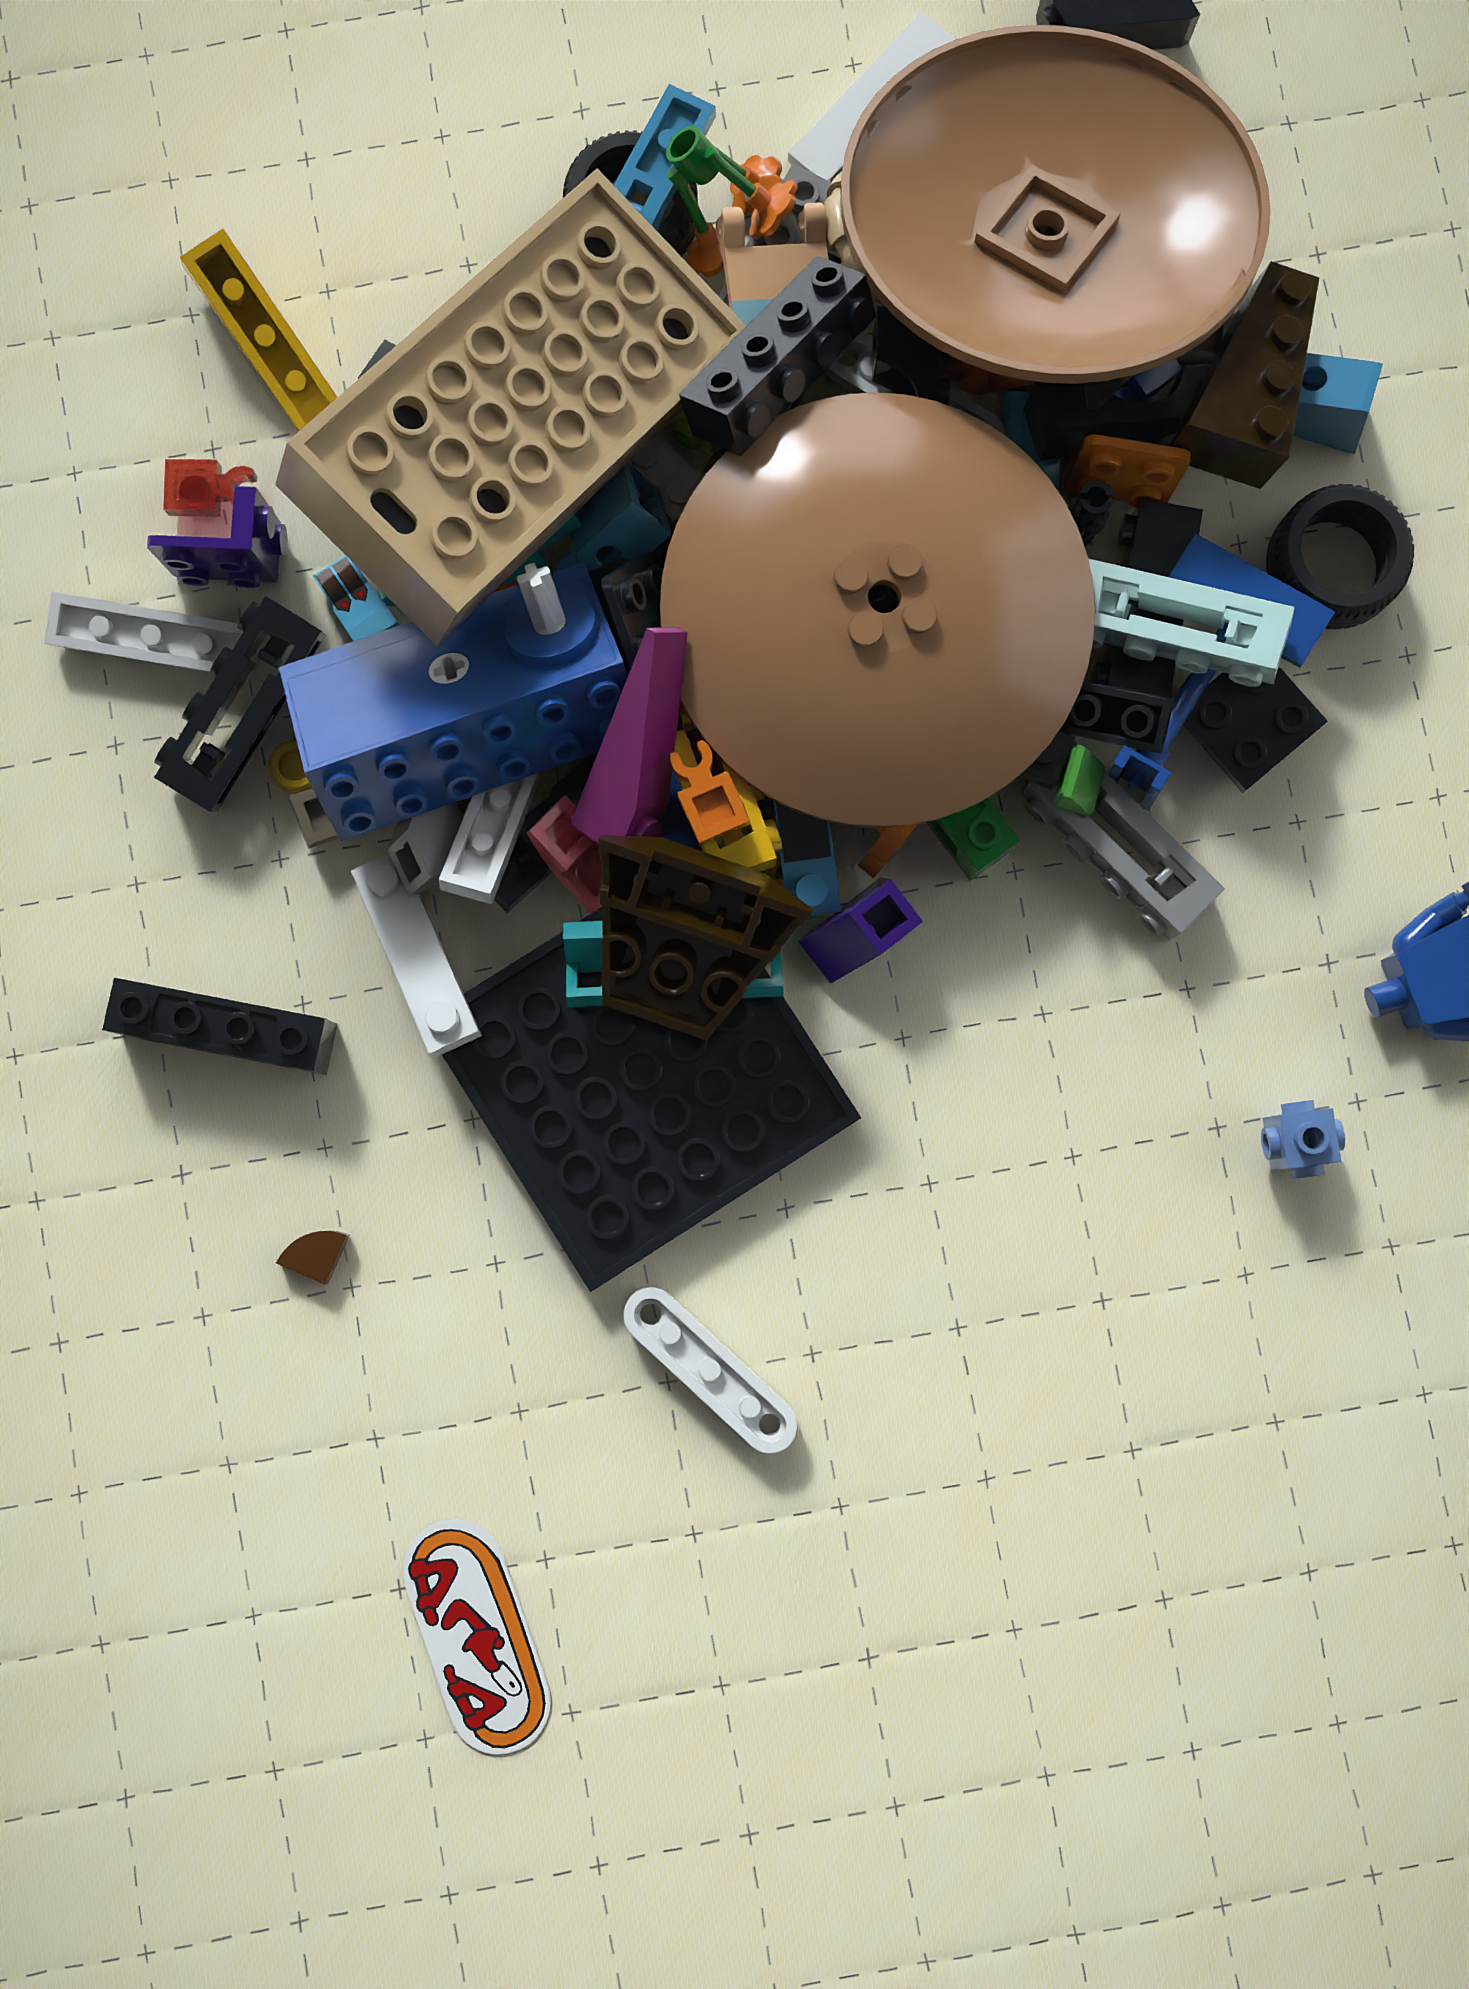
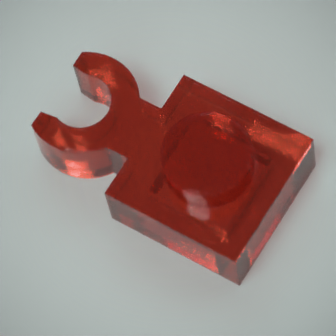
M165 459L163 510L168 516L220 517L221 502H230L233 506L234 487L244 482L255 483L258 480V476L252 468L247 466H236L226 474H222V466L218 460Z

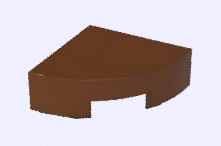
M331 1230L306 1234L293 1241L279 1256L276 1264L324 1285L328 1284L350 1234Z

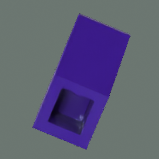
M880 877L841 907V912L832 914L799 940L798 943L828 982L833 983L883 954L923 921L891 879Z

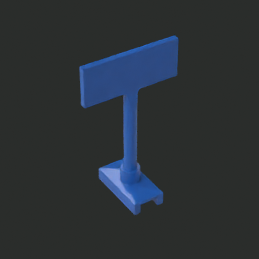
M1198 534L1194 535L1169 575V578L1295 607L1292 624L1281 658L1298 668H1301L1335 611ZM1225 622L1223 629L1218 628L1215 632L1217 642L1225 643V634L1229 623ZM1208 669L1206 673L1190 672L1174 698L1163 753L1159 754L1141 749L1134 751L1124 745L1113 762L1109 775L1117 783L1120 778L1128 781V786L1135 790L1140 788L1147 792L1140 805L1143 809L1147 811L1151 809L1172 772L1163 768L1170 757V753L1167 750L1216 673V670Z

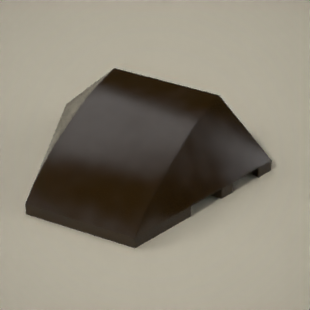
M600 835L598 844L599 856H601L600 904H602L603 936L601 939L602 1005L707 1040L746 994L748 987L766 965L776 958L780 953L781 947L800 925L802 926L810 917L813 909L763 872L663 837Z

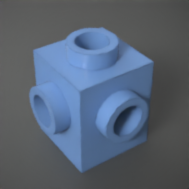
M1314 1100L1281 1104L1282 1115L1262 1118L1264 1128L1261 1131V1144L1264 1156L1269 1160L1270 1170L1291 1169L1292 1179L1325 1175L1324 1164L1341 1162L1340 1151L1345 1148V1133L1341 1121L1334 1118L1333 1108L1315 1110ZM1306 1130L1309 1148L1303 1142V1134Z

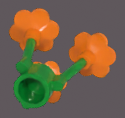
M690 125L681 129L670 140L666 149V158L673 167L667 172L666 176L678 189L696 226L694 235L697 240L693 241L687 248L688 258L686 262L697 274L701 272L705 277H712L720 273L724 268L722 250L716 228L713 227L712 223L706 222L688 183L696 182L698 185H705L712 181L718 172L730 181V191L734 195L732 207L741 208L744 216L749 213L752 214L749 235L755 240L759 239L762 235L768 237L776 231L781 220L794 207L795 198L793 196L798 186L791 179L781 184L783 181L780 178L782 164L775 157L770 156L763 159L759 155H754L748 158L744 164L739 165L715 147L696 126Z

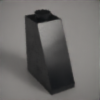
M1040 0L1036 13L1037 25H1057L1090 29L1115 35L1141 44L1149 49L1157 50L1181 48L1188 44L1200 17V12L1192 0Z

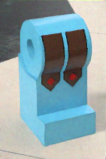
M346 555L313 575V578L333 606L332 610L353 641L399 626L398 621L382 602L363 573Z

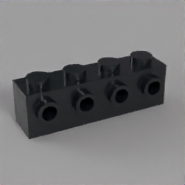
M816 256L679 393L692 435L741 456L758 437L765 433L774 419L797 400L807 387L876 318L870 288L866 282V275L860 271Z

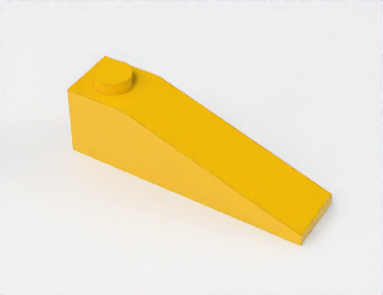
M222 228L180 256L182 266L294 426L300 431L337 398V395L228 234Z

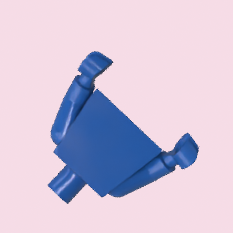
M1469 881L1461 886L1464 891L1458 894L1452 892L1427 907L1395 935L1392 942L1393 953L1381 960V966L1387 981L1364 989L1366 1004L1374 1017L1378 1018L1399 1011L1403 1024L1407 1029L1422 1027L1424 1033L1434 1040L1469 1042V915L1462 917L1469 908Z

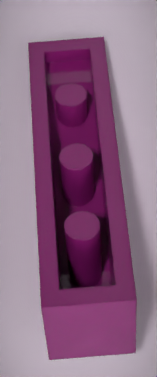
M680 627L646 629L571 820V825L597 843L600 835L659 837L661 834V821L669 804L672 777L670 755L675 750L688 632Z

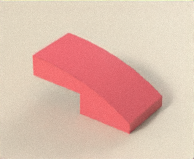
M564 795L526 833L543 860L571 895L588 913L596 912L602 906L600 904L601 856H599V844L570 824L577 807Z

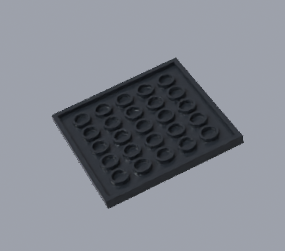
M602 907L578 922L602 921ZM563 931L464 993L482 1036L442 1054L590 1292L861 1119L860 1114L783 996L741 998L707 1040L604 1005L567 1007L566 957ZM764 968L756 979L771 977ZM602 972L578 973V988L602 986Z

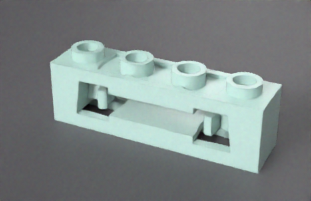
M1088 559L1093 580L1095 603L1092 648H1100L1103 643L1122 647L1126 655L1140 660L1151 661L1154 660L1155 656L1175 660L1176 666L1193 673H1206L1208 669L1229 673V679L1246 686H1260L1261 682L1274 684L1292 624L1295 607ZM1128 600L1139 601L1138 609L1212 627L1223 629L1224 623L1227 622L1229 624L1225 634L1226 641L1225 643L1217 642V635L1132 614H1130L1129 620H1127L1131 607L1128 604Z

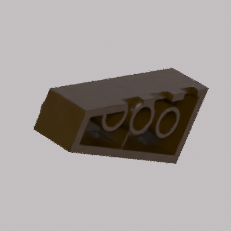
M1270 261L1240 303L1212 363L1207 368L1200 382L1201 385L1193 401L1188 406L1174 438L1168 445L1190 451V467L1261 489L1288 460L1320 277Z

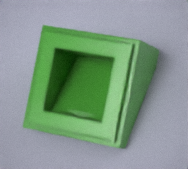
M1077 745L1070 751L1060 776L1053 803H1055V807L1089 816L1094 812L1105 767L1084 746Z

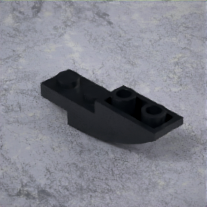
M1084 678L1079 695L1060 731L1070 735L1122 746L1126 745L1127 747L1161 754L1164 749L1174 699Z

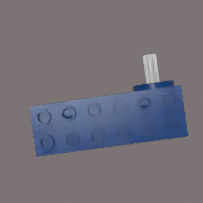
M584 562L550 573L547 566L537 569L535 563L524 566L526 573L517 576L518 585L492 593L438 646L411 621L279 667L304 773L341 842L559 765L570 763L599 751L628 676Z

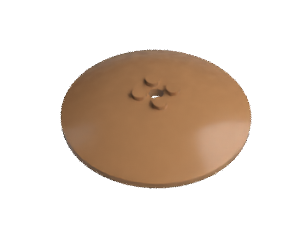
M1026 25L982 31L953 40L912 61L895 74L875 94L862 112L852 131L845 152L840 184V211L851 255L859 271L866 275V282L876 297L900 322L937 349L965 363L1017 379L1046 383H1087L1127 377L1159 367L1190 351L1220 328L1238 308L1253 283L1264 256L1269 235L1271 210L1269 188L1263 164L1253 141L1229 106L1206 83L1189 70L1152 49L1115 35L1068 26ZM1049 225L1054 227L1059 234L1045 236L1038 233L1035 228Z
M878 392L846 394L820 399L795 407L778 415L768 426L765 433L758 437L741 456L729 451L722 455L696 487L676 524L667 550L662 574L660 620L661 628L680 627L688 632L680 701L703 740L728 768L766 797L793 811L819 820L847 826L882 828L930 822L961 812L987 799L1011 783L1039 757L1066 721L1079 695L1088 668L1093 644L1095 603L1088 555L1079 529L1067 504L1051 480L1029 455L998 430L962 410L929 399ZM885 585L892 588L898 596V607L890 613H880L874 610L868 601V592L873 587Z

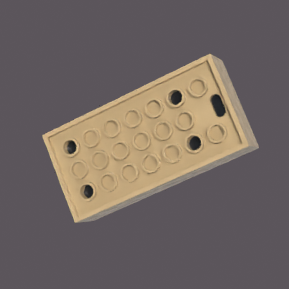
M597 168L286 443L275 485L438 646L684 410L679 393L746 325Z

